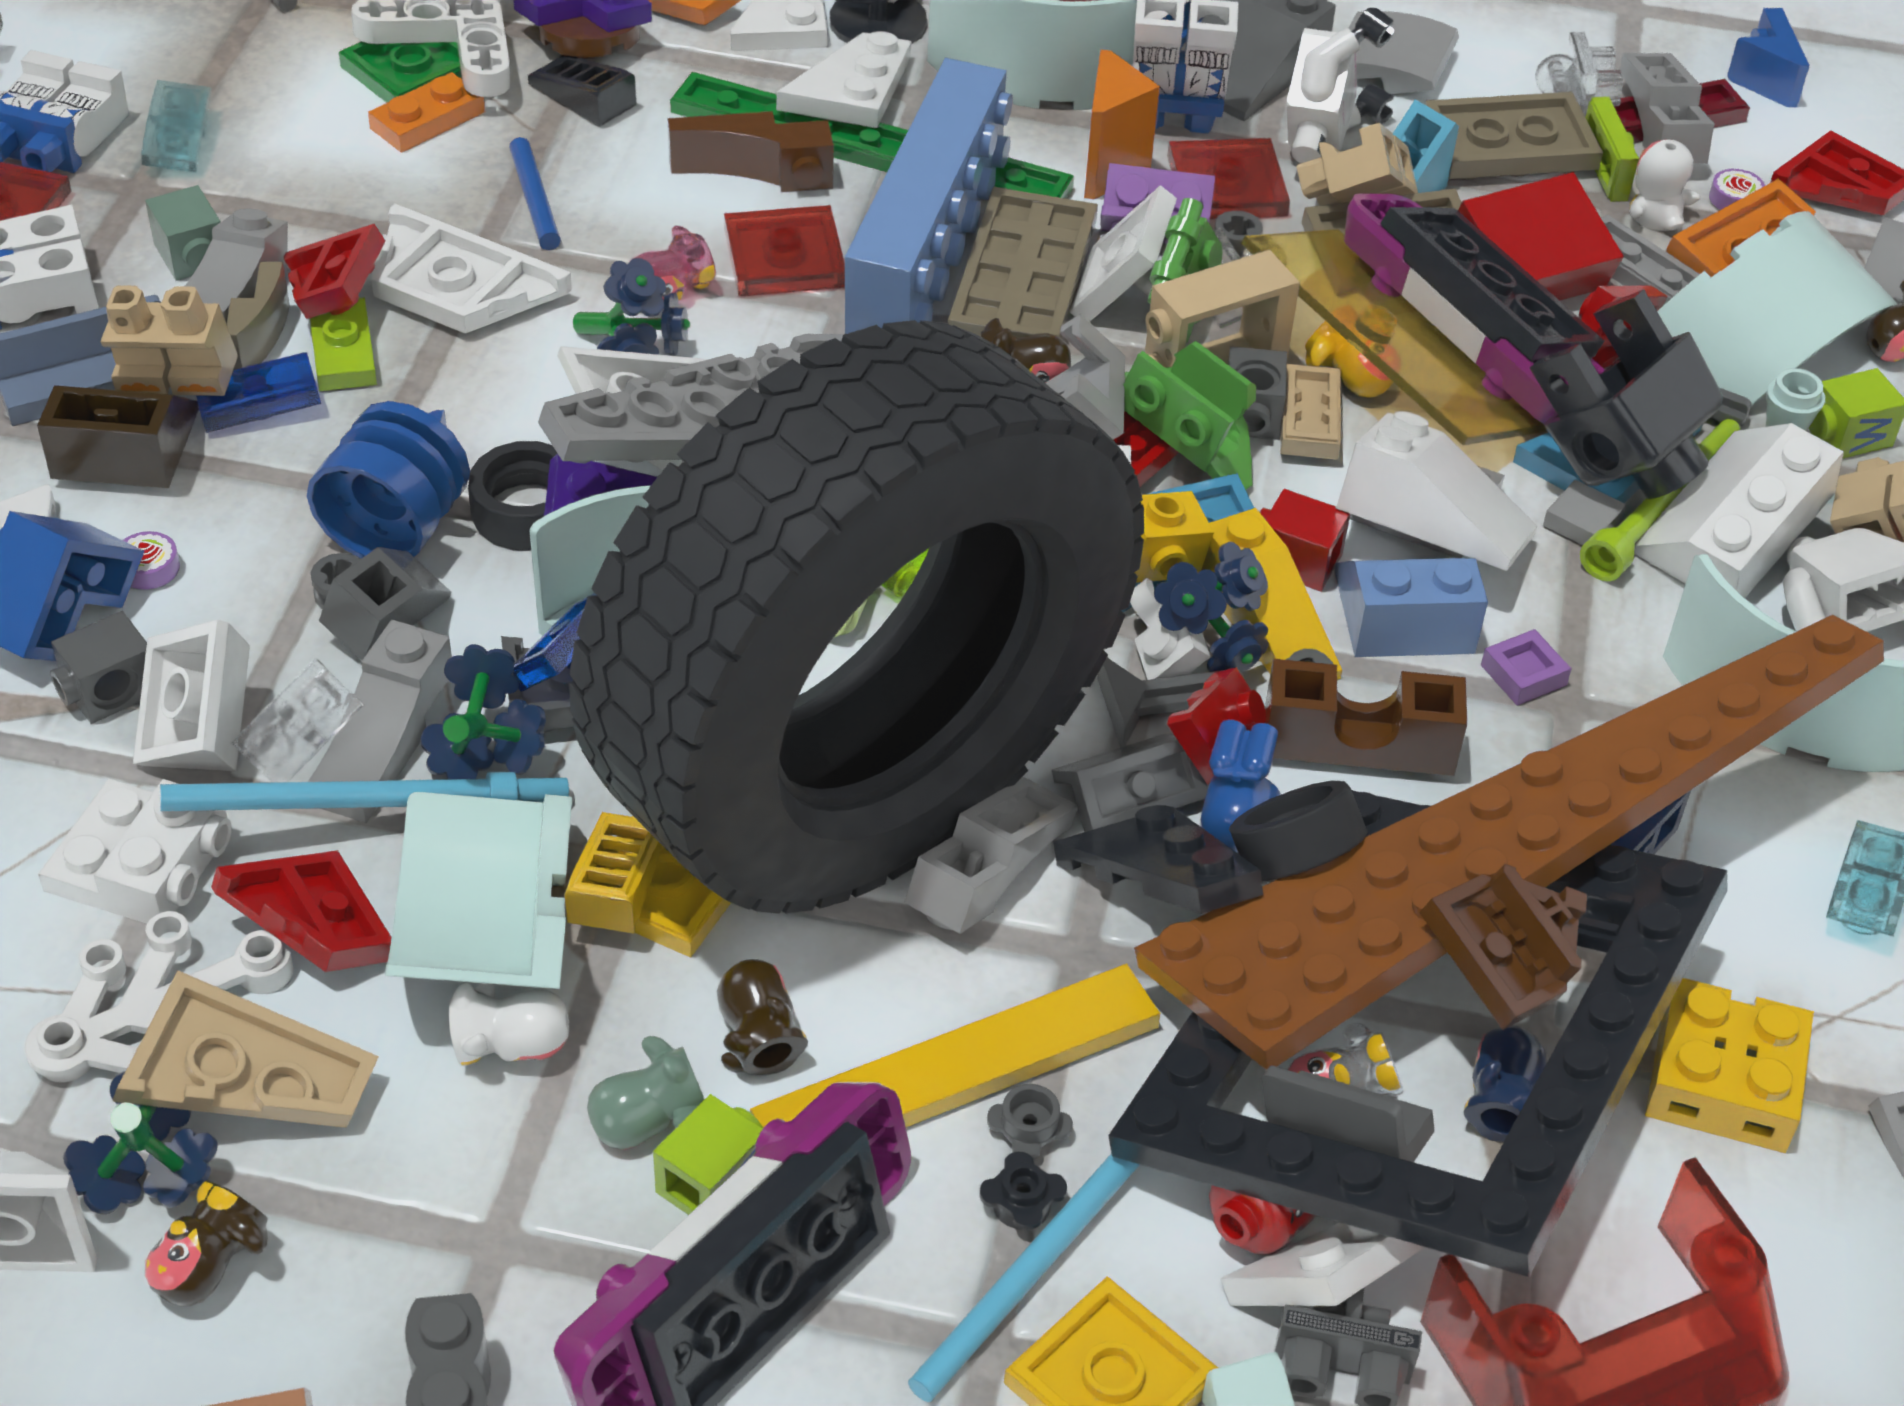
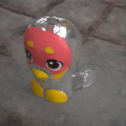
M1350 1023L1344 1027L1343 1035L1348 1040L1347 1047H1333L1305 1052L1293 1059L1287 1070L1299 1073L1301 1070L1395 1099H1398V1096L1404 1093L1383 1033H1373L1361 1023Z

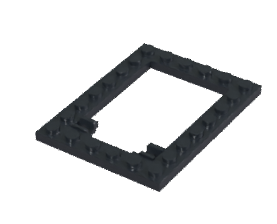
M1352 790L1367 829L1365 837L1430 807V805H1419L1377 796L1368 792ZM1608 845L1545 887L1561 893L1567 886L1587 894L1586 913L1579 919L1577 946L1607 954L1483 1181L1220 1109L1252 1058L1193 1011L1109 1133L1111 1155L1133 1163L1530 1277L1728 891V870L1697 864L1689 860H1678L1631 850L1623 846Z

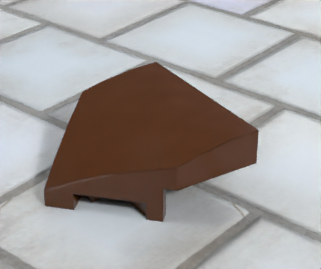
M1504 864L1492 878L1482 874L1433 897L1419 912L1502 1030L1557 1001L1567 991V982L1581 970L1582 958L1577 955L1576 948L1579 919L1586 913L1587 894L1567 886L1561 893L1530 883L1522 879L1516 867Z

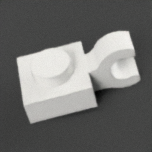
M1146 578L1134 588L1130 603L1148 628L1134 639L1147 680L1189 675L1210 658L1203 633L1193 634L1187 630L1186 626L1178 631H1170L1162 626L1159 621V610L1162 604H1159L1154 598V586L1151 580Z

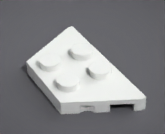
M393 204L389 209L390 226L387 235H383L386 242L380 252V259L375 262V268L371 277L374 297L465 334L567 295L572 290L571 272L398 204Z

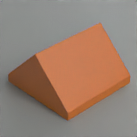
M1100 49L1091 115L1084 198L1096 199L1105 195L1109 163L1151 168L1160 86L1111 50Z

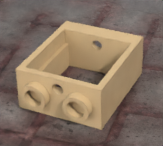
M1269 249L1153 285L1150 311L1146 315L1147 337L1145 353L1165 368L1172 367L1176 360L1174 354L1186 346L1189 323L1243 307L1239 333L1201 345L1226 364H1228L1230 346L1286 351L1288 359L1300 282Z

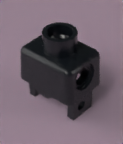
M1643 289L1605 304L1593 313L1620 358L1605 371L1598 374L1581 344L1539 359L1530 367V370L1556 411L1544 423V426L1579 478L1586 485L1599 486L1632 475L1645 498L1655 499L1686 485L1708 467L1709 461L1694 438L1693 433L1720 409L1723 403V396L1691 333L1685 332L1672 337ZM1623 320L1631 326L1632 331L1624 325ZM1560 375L1567 380L1569 385L1563 382Z

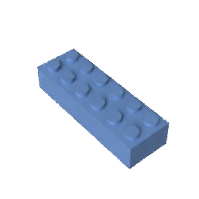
M950 58L944 59L845 255V334L874 325L882 328L883 323L915 320L918 323L921 320L932 321L933 303L935 300L943 301L949 282V269L951 266L958 267L962 260L966 232L974 233L980 216V202L982 199L989 200L995 184L996 168H1004L1008 160L1011 140L1010 137L1003 135V131L1010 118L1013 95L1006 93L1007 70Z

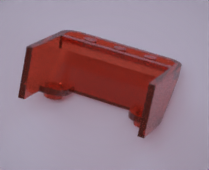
M1696 1157L1682 1163L1657 1228L1703 1293L1579 1343L1569 1326L1556 1312L1538 1304H1518L1493 1314L1456 1256L1446 1254L1439 1257L1420 1323L1473 1406H1777L1789 1382V1368L1765 1252Z

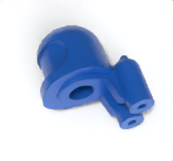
M1225 720L1220 724L1209 760L1214 777L1211 779L1206 792L1200 818V827L1238 853L1229 831L1231 824L1249 809L1281 795L1278 788L1265 778L1271 770L1278 731L1275 727L1265 723L1255 724L1252 726L1251 731H1247L1242 723L1235 720Z

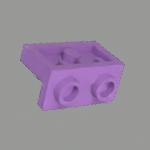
M1109 163L1104 203L1100 216V231L1109 232L1160 185L1177 198L1171 216L1178 214L1184 198H1192L1203 204L1204 208L1200 217L1206 218L1209 222L1216 176ZM1165 236L1163 242L1167 245L1168 239Z

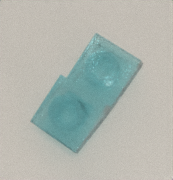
M157 80L141 150L142 165L197 173L202 138H205L211 87Z
M1857 820L1838 875L1826 918L1839 921L1847 929L1859 934L1876 935L1882 933L1894 937L1904 905V832Z

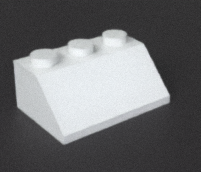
M1792 423L1735 431L1712 456L1708 467L1688 483L1644 535L1634 544V554L1686 584L1694 556L1707 554L1726 581L1740 595L1746 598L1835 494L1843 451Z

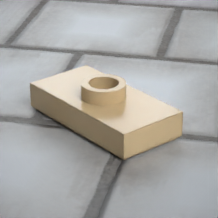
M1287 364L1286 399L1280 432V454L1338 460L1341 446L1340 369Z

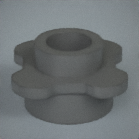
M1023 1084L1013 1088L1005 1096L1003 1104L993 1105L987 1114L989 1128L995 1132H1001L1011 1142L1012 1153L1025 1152L1030 1154L1033 1159L1037 1158L1040 1155L1041 1148L1051 1141L1067 1139L1071 1135L1073 1121L1070 1115L1060 1112V1104L1055 1094L1046 1087L1037 1084ZM1030 1120L1036 1122V1124L1026 1125L1023 1121Z

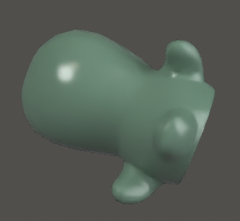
M645 1037L642 1041V1049L651 1061L647 1068L608 1077L594 1086L588 1098L587 1111L592 1127L602 1142L612 1148L621 1150L639 1146L649 1138L667 1129L671 1119H673V1126L677 1128L704 1100L683 1047L674 1049L659 1037Z

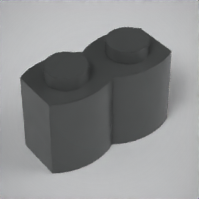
M472 1293L416 1298L409 1310L405 1325V1341L412 1373L406 1393V1406H488L487 1396L491 1383V1368L483 1315L476 1298Z

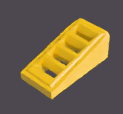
M606 812L601 813L572 872L565 892L567 923L634 934L662 849V845L635 817ZM612 835L623 836V837H629V838H636V839H642V840H644V841H638V840H632V839L614 837V836H612ZM607 849L636 853L637 856L634 857L607 852ZM602 866H607V867L625 869V870H630V872L628 873V872H622V871L604 869V868H601V867H602ZM596 882L619 885L623 887L621 889L615 887L596 885Z

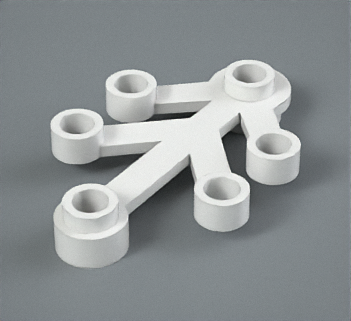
M166 911L153 916L148 921L146 935L149 948L120 1004L97 1015L95 1014L108 986L116 984L123 978L126 972V964L121 947L109 939L92 941L81 950L79 963L83 975L62 1014L48 1017L33 1027L26 1038L25 1054L33 1070L54 1082L76 1080L85 1075L92 1067L118 1073L126 1071L139 1044L134 1047L110 1040L130 1031L146 1033L171 983L164 986L163 984L177 957L187 952L191 946L192 937L185 916L178 912ZM258 930L249 933L241 940L234 956L194 972L190 976L223 990L240 984L245 990L252 993L270 994L282 989L289 983L293 976L294 968L289 946L268 931ZM177 932L171 938H160L165 933ZM112 960L105 966H94L99 961Z

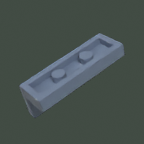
M157 295L145 297L146 302L161 303ZM106 307L0 333V397L12 426L40 419L54 385L115 390L111 378L116 365L111 348L103 347L100 342L108 323Z

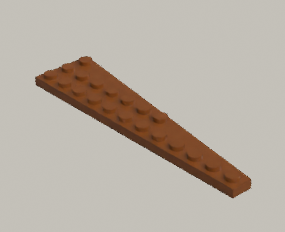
M1832 614L1547 751L1532 752L1525 756L1520 764L1365 837L1360 844L1349 852L1326 864L1306 872L1277 879L1262 886L1263 895L1212 910L1189 922H1178L1169 925L1161 932L1160 936L1134 947L1138 968L1265 1070L1269 1066L1277 1067L1448 953L1419 913L1433 897L1482 874L1492 878L1504 864L1516 867L1523 880L1544 888L1884 662V640Z

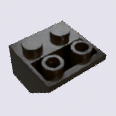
M54 385L37 424L50 479L169 488L199 411L198 402L168 394Z

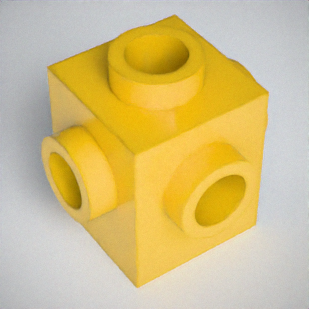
M1184 491L1142 495L1144 534L1141 537L1144 539L1140 569L1134 572L1138 576L1136 583L1142 582L1146 578L1151 581L1167 580L1169 569L1179 562L1190 563L1196 568L1197 572H1200L1214 531L1193 492Z

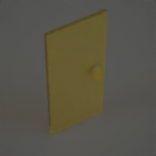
M1339 229L1247 235L1243 238L1241 245L1252 255L1270 249L1300 282L1298 296L1463 446L1548 431L1544 423L1534 418L1514 398L1504 400L1487 391L1482 385V380L1486 373L1402 295L1397 298L1391 297L1378 290L1371 281L1375 271L1346 245L1344 234Z

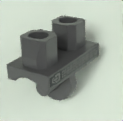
M1363 1288L1337 1306H1313L1312 1310L1285 1304L1274 1352H1277L1280 1360H1282L1291 1394L1308 1398L1324 1396L1329 1369L1358 1375L1354 1403L1360 1406H1396L1404 1384L1409 1385L1420 1354L1422 1331L1389 1325L1391 1310L1363 1305Z

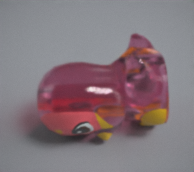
M675 225L671 229L672 240L665 250H649L634 257L648 261L654 269V275L662 278L666 283V291L661 296L663 301L665 295H669V293H676L679 301L687 286H693L696 289L706 288L716 276L715 263L705 239L701 235L692 233L682 226Z

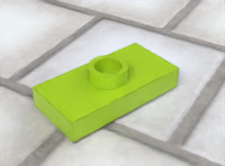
M1592 97L1591 101H1589L1585 118L1603 152L1599 170H1595L1610 202L1628 201L1639 157L1634 149L1633 137L1631 133L1626 132L1609 97Z
M365 297L359 298L358 302L351 309L342 314L331 315L328 312L310 318L319 391L377 385Z

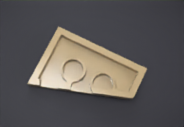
M177 971L116 1089L112 1102L347 1128L379 1056L181 971Z

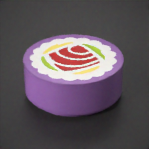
M1725 169L1714 176L1709 199L1716 208L1721 210L1764 187L1765 183L1752 172L1742 169Z
M145 531L135 533L123 539V541L144 550L131 588L142 590L158 588L169 583L178 574L180 561L177 547L169 536L160 532Z

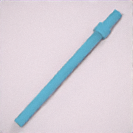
M487 772L486 779L160 784V811L407 807L408 797L414 792L543 803L545 794L569 796V784L567 778H516L515 772Z
M1111 1154L908 1380L910 1389L917 1397L923 1401L931 1402L1140 1164L1113 1157Z

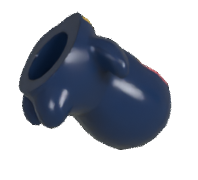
M1512 1025L1504 1030L1499 1026L1484 1034L1477 1048L1472 1074L1473 1087L1476 1093L1466 1102L1463 1113L1468 1122L1488 1140L1495 1142L1505 1141L1546 1065V1052L1535 1035L1524 1028Z

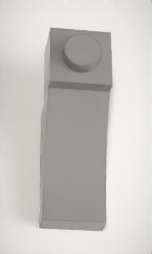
M1622 53L1620 74L1628 84L1639 112L1644 134L1642 146L1646 149L1656 141L1675 140L1688 148L1692 154L1693 163H1708L1714 123L1699 107L1702 89L1699 82L1672 53Z
M247 208L234 211L232 215L212 228V241L198 268L185 287H195L203 303H218L227 324L231 298H254L260 262H283V266L286 265L283 256L288 252V221L267 218V213L258 209Z
M391 619L362 660V674L347 712L328 750L308 782L396 780L420 744L421 734L426 728L424 715L448 681L444 674L445 664L452 657L450 638L448 636ZM377 807L320 809L367 823Z
M1022 777L1014 786L1003 788L960 813L953 836L918 857L904 903L924 913L932 924L961 934L992 914L998 899L1021 871L1046 846L1071 828L1078 805Z

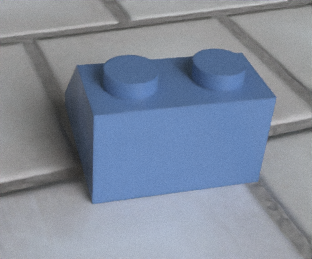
M1476 558L1336 562L1334 572L1355 657L1476 653L1488 605Z

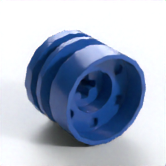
M385 401L371 404L358 416L352 424V428L341 438L340 445L327 456L310 478L306 497L312 516L322 530L345 551L362 559L377 547L408 551L415 557L438 528L439 520L450 511L454 501L460 497L467 487L470 467L466 452L453 432L437 418L410 404Z

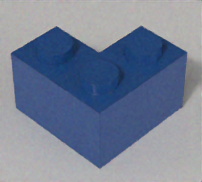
M9 511L5 524L0 530V647L22 658L56 661L51 641L75 631L85 604L123 608L144 550L88 523Z

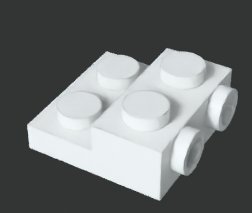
M108 779L38 873L44 892L147 924L153 916L166 911L176 912L179 906H185L189 903L196 891L198 879L213 857L220 856L226 849L231 836V821L227 818L226 810L160 811V784L154 792ZM165 779L160 782V784H178Z

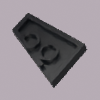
M1154 805L1145 807L1137 811L1134 818L1053 841L1057 866L1073 871L1085 863L1095 867L1096 879L1111 884L1118 883L1124 879L1140 881L1143 884L1144 895L1200 914L1263 895L1259 868L1173 806Z

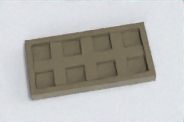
M993 187L948 318V324L951 326L955 325L981 337V332L986 324L994 318H999L1002 327L1010 329L1012 335L1018 338L1038 333L1054 334L1062 338L1060 328L1068 319L1095 228L1098 204Z

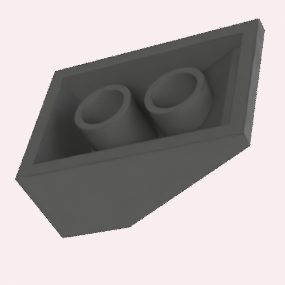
M1219 0L1238 2L1237 35L1232 52L1223 112L1245 121L1289 87L1292 82L1304 28L1332 32L1336 4L1327 0ZM1206 15L1200 22L1226 25L1223 19L1215 15ZM1186 42L1180 50H1185Z

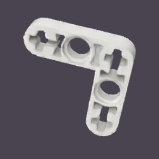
M358 0L353 4L351 9L353 34L360 41L374 44L457 42L462 81L466 91L480 97H493L501 95L509 89L510 61L501 5L497 0Z

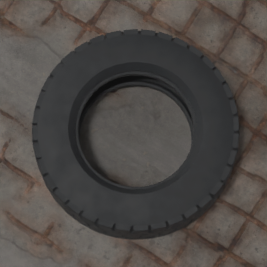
M915 320L883 323L882 328L874 325L844 334L842 341L834 338L800 354V364L791 359L758 380L759 393L749 387L718 412L716 417L720 425L715 428L707 422L677 453L683 461L679 467L669 462L642 498L649 505L647 508L636 505L613 542L620 551H608L591 588L596 595L587 598L577 630V635L581 639L574 641L570 676L573 680L569 682L570 713L573 715L572 723L578 744L582 749L581 751L608 791L684 868L688 869L694 877L717 895L745 909L780 914L781 911L785 914L812 911L815 906L821 909L848 901L851 895L855 898L885 885L887 877L894 880L913 869L919 856L953 836L960 813L1003 788L1014 786L1029 771L1025 764L1028 761L1036 763L1059 734L1054 728L1057 725L1065 726L1086 694L1081 688L1091 687L1108 656L1103 649L1113 646L1126 616L1122 610L1129 608L1138 578L1134 572L1140 569L1144 539L1141 535L1144 534V505L1141 503L1143 498L1137 476L1134 474L1135 471L1126 455L1102 428L1004 350L984 338L955 325L951 326L947 323L923 320L920 323ZM928 550L912 584L877 632L836 671L808 691L799 695L811 670L850 616L892 575Z

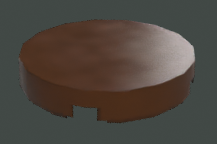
M584 16L539 26L540 42L546 46L552 43L553 51L561 55L579 58L605 57L608 54H612V46L623 44V51L631 49L640 40L639 25L607 32Z

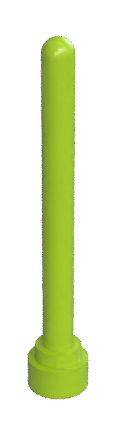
M1723 420L1699 444L1708 461L1735 431L1741 430L1740 425L1735 420ZM1688 483L1659 498H1646L1617 528H1603L1596 531L1580 549V560L1585 570L1591 576L1601 581L1608 582L1619 578L1634 560V544L1644 535Z

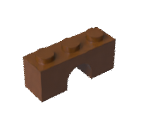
M1273 659L1265 702V724L1275 727L1278 731L1273 758L1455 776L1467 728L1466 677L1401 671L1398 687L1391 696L1378 702L1360 703L1349 700L1338 692L1337 665Z

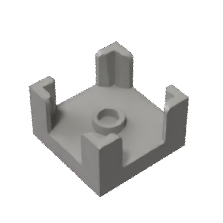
M1079 314L1061 326L1060 334L1086 358L1049 380L1046 384L1083 412L1085 416L1102 428L1113 440L1124 433L1123 384L1125 382V355L1087 319Z

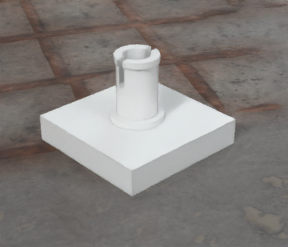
M1161 185L1092 246L1069 311L1073 316L1076 317L1081 314L1089 322L1092 321L1132 285H1135L1149 296L1152 288L1149 277L1153 265L1157 261L1165 237V231L1177 200L1175 196Z

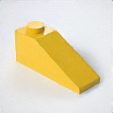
M1257 508L1210 522L1209 524L1214 534L1201 570L1208 569L1214 572L1216 564L1220 563V546L1227 542H1234L1241 550L1249 548L1253 551L1266 575L1268 589L1264 595L1260 596L1261 604L1258 609L1249 611L1245 607L1233 609L1227 604L1224 614L1232 625L1242 620H1249L1253 625L1263 622L1268 627V634L1265 637L1268 641V648L1259 659L1267 671L1271 673L1273 659L1286 660L1296 651L1316 649L1324 653L1333 664L1337 665V680L1341 679L1342 668L1285 543Z

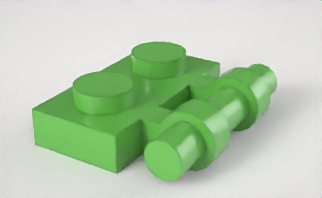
M1184 198L1178 214L1171 216L1165 231L1168 242L1162 260L1154 263L1149 277L1152 286L1221 265L1222 244L1208 220L1200 217L1204 206L1198 200ZM1152 288L1147 300L1149 304L1151 302ZM1200 320L1188 324L1186 338L1187 343L1189 341L1194 323L1197 324L1200 322Z

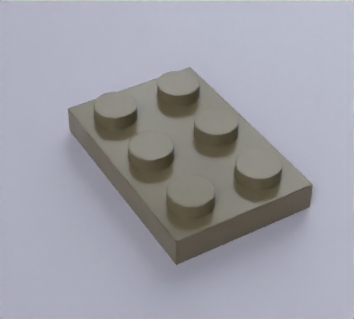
M1573 92L1425 100L1424 105L1459 125L1449 179L1471 180L1477 177L1506 175L1518 177L1538 173H1571L1599 170L1603 152Z

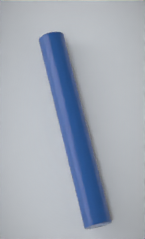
M518 137L510 142L509 149L539 244L545 250H553L560 245L561 238L530 142L526 138Z

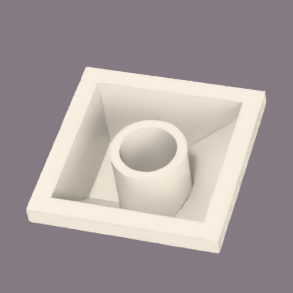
M0 1148V1270L95 1272L98 1258L71 1175L25 1152H11Z

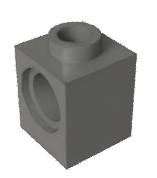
M1230 346L1228 365L1256 385V401L1243 414L1248 425L1249 437L1279 440L1286 399L1287 352Z
M123 610L51 641L58 668L50 671L53 685L66 706L76 703L90 724L140 702L147 642Z

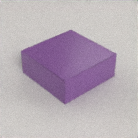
M1536 629L1485 648L1481 662L1483 669L1517 706L1567 686L1572 670Z

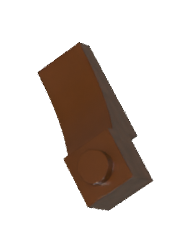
M773 111L667 118L671 174L698 173L745 177L778 185L781 192L833 189L834 145L828 120L775 124Z

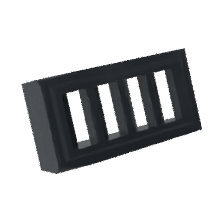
M562 55L528 75V84L599 127L637 105L635 75L614 66L579 57Z

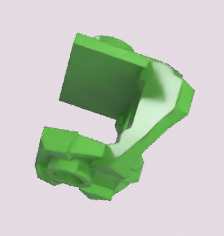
M1197 341L1174 354L1176 360L1172 367L1165 368L1144 351L1140 352L1130 372H1125V382L1123 384L1124 411L1204 472L1206 471L1212 479L1237 473L1245 490L1251 487L1253 481L1248 425L1243 414L1256 401V385Z

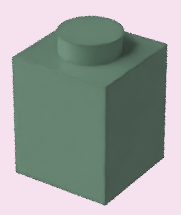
M199 185L145 200L153 243L175 281L191 277L194 274L212 241V228L221 223Z

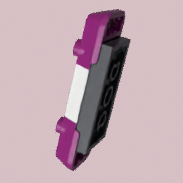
M1359 193L1353 196L1347 209L1344 242L1375 271V275L1371 280L1373 285L1388 296L1397 298L1402 295L1486 373L1482 380V385L1491 394L1504 400L1514 398L1534 418L1545 423L1556 411L1530 370V367L1535 362L1551 354L1581 344L1598 374L1605 371L1592 359L1605 340L1456 208H1423L1414 201L1395 194ZM1560 375L1563 382L1569 385L1567 380Z
M836 1082L828 1086L793 1120L786 1122L782 1119H774L765 1125L757 1138L756 1154L637 1264L629 1267L621 1263L608 1269L598 1284L596 1291L597 1300L561 1333L554 1346V1358L571 1405L716 1406L891 1234L884 1206L902 1188L911 1165V1148L900 1100L896 1092L878 1082Z

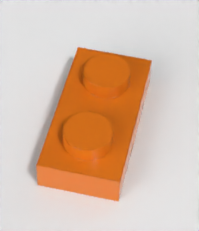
M451 72L368 111L369 126L374 133L402 153L485 113L484 97L476 96L466 91L462 79Z

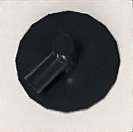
M836 0L829 11L830 29L838 39L845 43L850 42L861 33L888 32L895 35L897 39L912 41V44L922 37L927 28L926 10L918 0H897L894 3L888 2V0Z

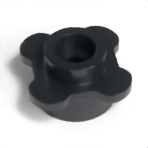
M1013 1152L1006 1156L1003 1170L994 1179H986L982 1182L979 1195L982 1203L989 1208H993L998 1219L1005 1225L1014 1229L1032 1230L1038 1228L1047 1219L1052 1203L1061 1202L1066 1197L1067 1183L1061 1175L1056 1173L1048 1174L1035 1165L1030 1154ZM1024 1186L1027 1187L1030 1190V1192L1022 1193L1017 1191V1188Z

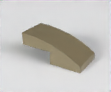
M260 262L254 298H231L227 327L238 354L232 372L233 379H245L265 360L283 331L290 307L283 262Z

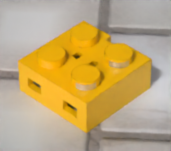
M1683 978L1660 1023L1645 1116L1786 1153L1801 1118L1814 1011L1756 997L1753 1005L1731 1000L1732 990ZM1715 1040L1725 1043L1722 1049L1715 1047ZM1747 1049L1757 1051L1756 1057L1746 1055ZM1671 1101L1697 1107L1698 1110L1672 1104ZM1746 1121L1758 1123V1124L1765 1125V1126H1769V1127H1773V1128H1772V1130H1770V1129H1767V1128H1763V1127H1759V1126H1755V1125L1748 1124V1123H1746Z

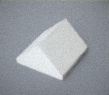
M214 620L148 637L133 764L148 767L236 771L250 645L229 622Z

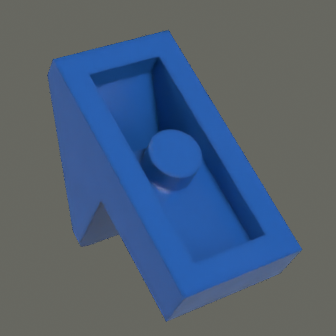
M1763 8L1758 28H1754L1751 31L1750 37H1741L1736 41L1727 77L1731 82L1787 108L1798 106L1810 65L1783 8Z

